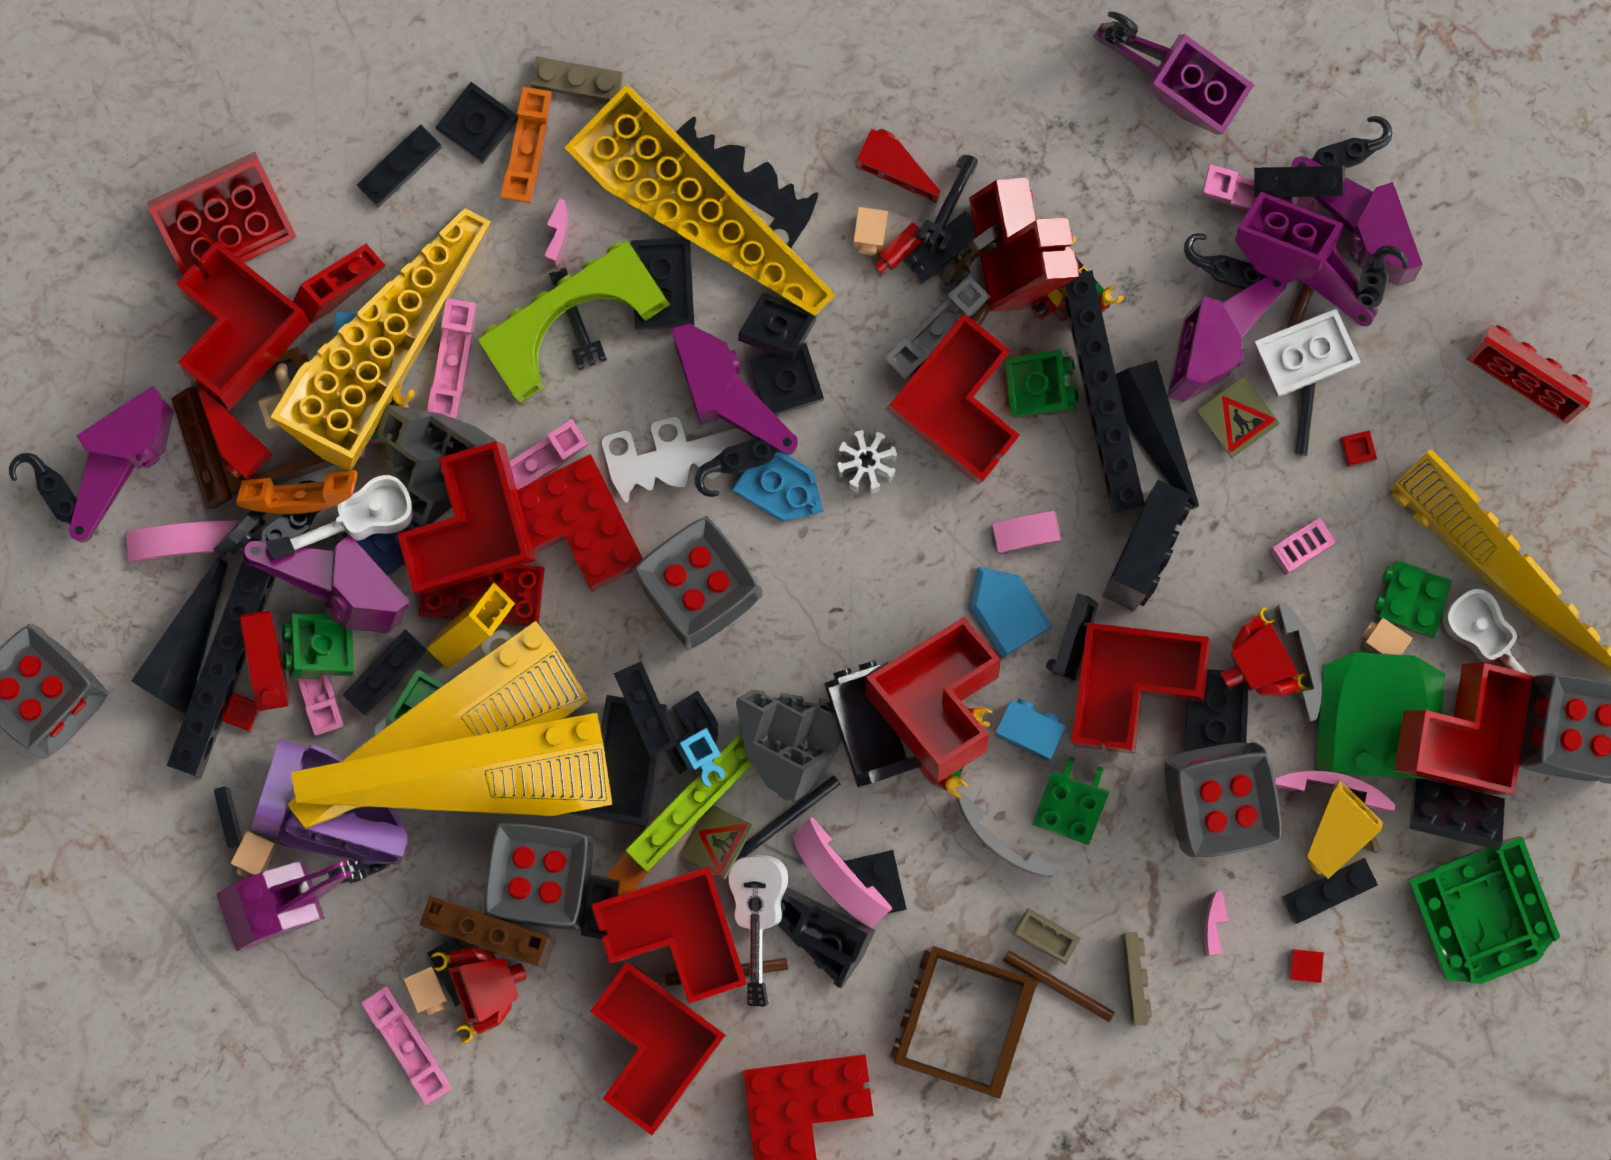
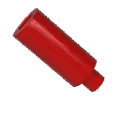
M910 223L878 254L879 260L873 265L874 269L879 274H882L887 268L893 270L927 237L925 236L922 241L918 240L916 235L920 228L915 223Z

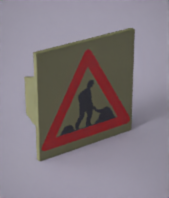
M1245 376L1196 410L1231 458L1280 424Z
M712 805L702 817L681 857L699 867L708 865L711 873L726 879L754 825Z

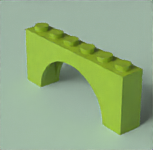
M628 240L624 243L617 242L607 249L606 255L600 259L593 258L582 266L583 270L574 276L570 274L558 281L556 288L550 292L543 291L532 299V304L524 309L522 307L515 309L507 316L508 319L500 325L493 324L483 331V336L478 341L513 396L520 403L546 387L539 371L540 346L550 326L570 308L592 300H613L630 306L646 321L670 305Z

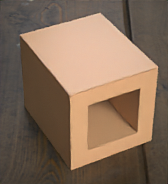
M858 208L853 249H859V253L865 255H876V252L883 250L888 211Z
M1381 618L1377 623L1371 621L1362 634L1366 639L1361 646L1374 653L1402 655L1413 638L1384 618Z
M246 831L230 864L238 867L237 874L249 878L267 870L279 845L250 831Z
M429 967L404 979L417 1012H426L427 1016L444 1010L443 1004L449 1001L439 975L433 969L435 967Z

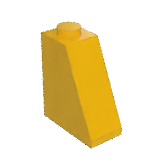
M493 582L439 631L426 649L448 670L491 637L515 603Z
M1341 780L1335 783L1307 855L1310 867L1319 875L1323 873L1328 879L1382 830L1383 822Z

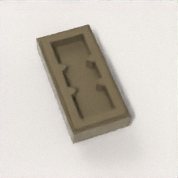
M1029 908L1026 909L1012 934L1064 965L1069 961L1081 939Z

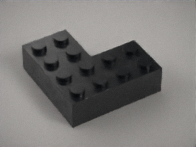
M1157 479L1102 597L1132 611H1135L1139 605L1144 607L1152 594H1154L1161 579L1158 576L1167 566L1174 551L1171 548H1173L1180 533L1175 530L1176 525L1182 526L1192 507L1191 504L1187 503L1190 494Z
M606 695L601 735L612 805L566 814L647 828L660 754L650 758L624 697ZM661 704L665 716L667 717L668 707L665 704Z

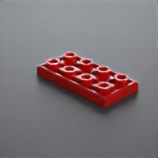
M520 565L420 595L418 616L453 620L494 582L515 603L500 624L528 627L535 621L539 624L545 567Z

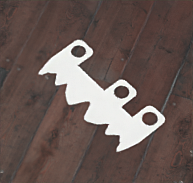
M671 417L654 422L651 426L656 451L637 456L632 435L628 431L605 436L602 439V447L611 480L622 499L627 503L630 491H632L635 484H639L651 491L654 487L655 478H658L667 485L685 487L691 464H696L700 467L714 459L725 448L755 438L735 428L687 442L680 419ZM665 424L674 425L678 431L677 437L670 442L661 440L658 435L661 426ZM615 438H623L628 443V450L625 454L616 456L609 450L610 442ZM710 473L707 475V477L710 479H714L720 473Z

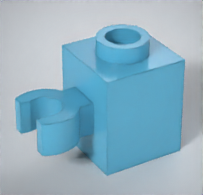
M707 728L678 743L679 746L676 748L689 772L700 768V780L705 787L711 785L707 778L710 771L716 772L719 779L725 777L723 769L718 765H714L712 761L721 756Z

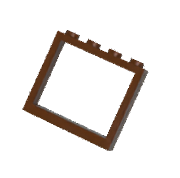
M295 347L286 350L268 370L276 368L280 363L288 364L293 362L296 372H298L299 368L310 360L307 353L302 355L300 349ZM196 385L199 393L202 389L198 385ZM210 426L230 491L237 498L243 480L242 475L237 479L224 467L227 461L221 456ZM315 455L253 476L249 480L271 478L273 484L276 485L334 464Z
M432 896L428 898L419 926L544 969L548 965L556 940L546 935Z
M932 946L930 952L924 950L919 968L924 969L921 981L916 979L914 981L909 997L915 1000L912 1009H905L900 1024L901 1027L905 1028L902 1040L895 1039L890 1056L896 1057L894 1064L1000 1099L1038 980ZM938 959L1022 986L990 1085L906 1058Z

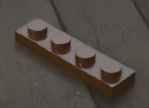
M187 387L172 397L171 400L206 510L216 509L233 499L197 387Z

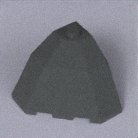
M386 405L377 430L380 443H385L390 459L386 461L390 475L398 478L407 489L412 504V520L420 526L432 524L452 507L439 458L497 441L476 426L447 415L394 405Z
M750 690L738 697L736 701L747 759L769 789L777 792L779 797L794 802L808 793L826 770L842 742L829 699L819 698L818 703L803 702V696L782 693L779 698H771L764 691Z

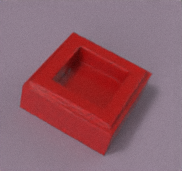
M1370 430L1340 437L1339 440L1347 467L1377 460Z
M232 692L221 721L251 732L259 713L256 701Z
M1292 949L1290 980L1322 983L1324 952Z

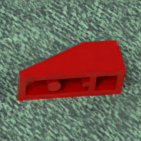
M871 128L857 158L856 168L937 203L940 190L899 140L894 139L895 135L884 129L876 131Z
M366 243L300 284L293 302L303 309L309 322L312 324L337 308L385 267V264Z
M202 389L198 394L221 456L227 461L224 467L237 479L242 475L249 480L273 454Z
M271 610L241 615L240 619L251 684L258 712L288 707L290 689L286 672L283 669L282 655Z

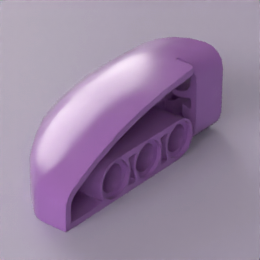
M279 739L251 831L278 838L279 832L283 831L280 844L302 851L354 861L399 864L408 839L406 830L394 808L357 807L344 812L339 817L305 830L287 806L295 798L291 772L339 763L344 759L313 744H310L307 749L305 746Z

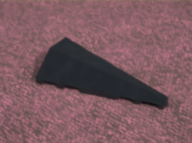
M1158 361L1147 362L1117 373L1116 377L1125 418L1131 432L1154 464L1162 471L1168 483L1190 494L1187 503L1192 505L1191 509L1198 508V499Z
M219 557L216 558L131 680V682L183 714L187 712L198 682L197 677L200 665L204 659L217 600L222 590L221 585L224 573L228 567V563Z
M786 888L781 900L782 918L777 925L798 947H802L815 960L814 964L819 969H823L834 980V985L841 989L864 957L875 929L790 888Z

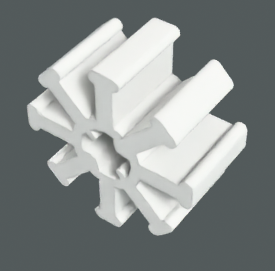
M860 430L854 433L853 439L857 442L858 451L847 446L846 442H842L839 448V456H845L852 461L843 464L839 462L837 464V471L839 477L854 471L857 472L853 480L849 481V489L854 492H858L859 484L863 477H868L870 493L873 494L880 491V483L877 482L875 473L887 478L888 482H891L894 478L895 468H889L881 463L891 460L895 462L897 452L894 446L890 450L877 452L880 445L885 442V435L880 432L875 433V440L871 447H866L864 431ZM866 456L872 457V464L874 466L862 467V460L860 458L863 457L865 460Z

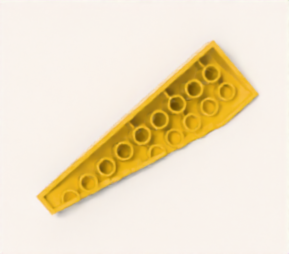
M464 208L439 233V236L432 243H428L411 263H408L400 270L399 275L392 281L390 280L357 312V315L338 331V334L330 342L325 343L309 362L304 363L299 368L272 413L270 420L322 459L346 471L352 470L380 423L386 405L391 404L395 389L402 385L445 309L446 298H451L491 221Z

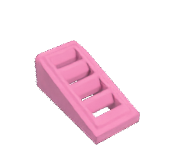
M1318 518L1272 547L1270 552L1287 575L1337 542L1321 518ZM1315 528L1318 529L1326 541L1322 545L1312 532ZM1307 534L1316 549L1311 550L1302 536ZM1296 540L1306 553L1303 557L1293 543ZM1288 546L1297 560L1292 562L1283 548Z

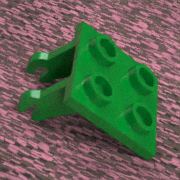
M1069 756L1063 774L1051 772L1032 825L1089 845L1110 791L1098 787L1104 769L1097 766L1091 786L1070 779L1069 776L1075 758Z

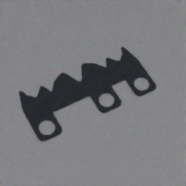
M695 116L688 120L676 133L740 197L774 217L769 227L773 231L776 229L785 230L789 235L787 245L792 248L812 216L818 192L813 193L808 198L798 200L796 199L792 183L779 189L777 174L769 162H764L753 170L744 172V146L726 145L714 149L715 135L711 134L698 138L694 129L696 123Z

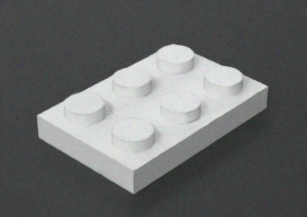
M1337 308L1253 343L1277 398L1358 366L1361 363Z

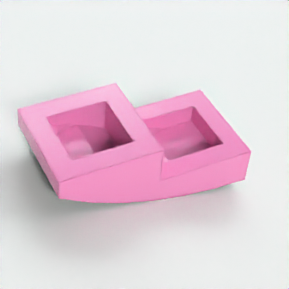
M559 199L547 223L548 231L555 235L544 257L546 263L558 267L568 233V211L566 202L563 199Z
M1055 511L992 523L998 553L1061 541Z
M322 675L319 680L297 679L314 735L343 727L342 716L329 675Z
M1223 891L1214 892L1208 904L1204 924L1206 956L1221 954L1216 923L1228 921Z

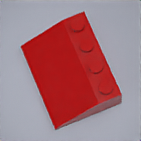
M256 152L148 201V209L183 276L195 265L199 268L205 280L209 277L198 260L216 241L242 262H245L296 238V234Z
M1490 325L1484 331L1466 360L1566 424L1589 406L1593 389L1587 386L1588 383L1585 379L1576 374L1570 375L1563 371L1561 364L1551 358L1545 359L1536 353L1537 350L1529 343L1516 341L1504 327Z

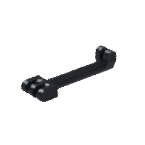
M971 155L960 156L956 163L960 171L934 223L928 219L924 220L916 235V238L922 241L928 231L930 235L926 244L931 247L937 238H940L936 250L941 253L952 236V233L944 228L970 175L974 173L978 165V160Z
M566 267L561 268L558 272L553 271L549 273L553 286H558V281L568 275ZM577 305L567 310V315L580 346L572 350L579 371L585 369L581 357H587L590 367L596 365L592 353L598 352L600 361H607L600 340L590 342Z

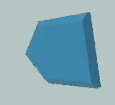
M780 452L775 454L770 463L743 471L731 490L782 522L824 512L814 471Z
M978 567L969 609L1001 658H1004L1052 627L1049 619L1019 575Z

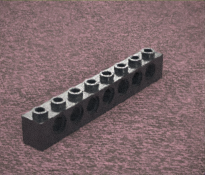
M1093 270L1078 273L1079 277L1063 285L1061 290L1111 513L1143 507L1145 502Z
M251 538L250 542H251V541H259V542H260L261 540H258V539H255V538ZM244 560L240 566L167 766L201 779L223 721L221 719L231 694L234 692L247 657L240 616L264 611L276 579L275 576L247 565Z

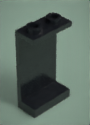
M876 660L858 665L860 671L852 673L851 669L848 668L833 673L834 680L824 683L857 787L869 785L922 767L921 762L916 756L906 757L901 738L865 696L866 677L889 662L877 665Z

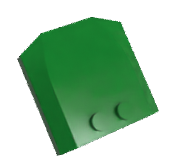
M1353 651L1334 661L1322 664V696L1318 713L1314 770L1349 775L1427 779L1394 771L1404 710H1428L1442 714L1445 673L1415 655Z
M1522 836L1503 840L1500 850L1484 847L1422 871L1407 879L1441 972L1447 981L1482 984L1538 962L1544 955V951L1553 941L1556 942L1560 938Z

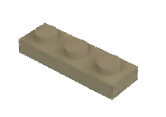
M536 56L530 85L531 88L609 102L621 90L623 72Z
M1137 932L1122 934L1131 1020L1132 1026L1147 1024V1018L1152 1017L1150 999L1145 1000L1143 987H1148L1147 970L1141 969L1140 957L1145 956V946L1143 938H1138Z

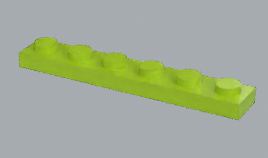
M742 731L721 751V756L713 760L714 765H718L723 769L725 777L719 779L716 772L710 771L707 778L711 785L705 787L700 780L699 774L624 851L645 873L663 857L752 765L747 759Z

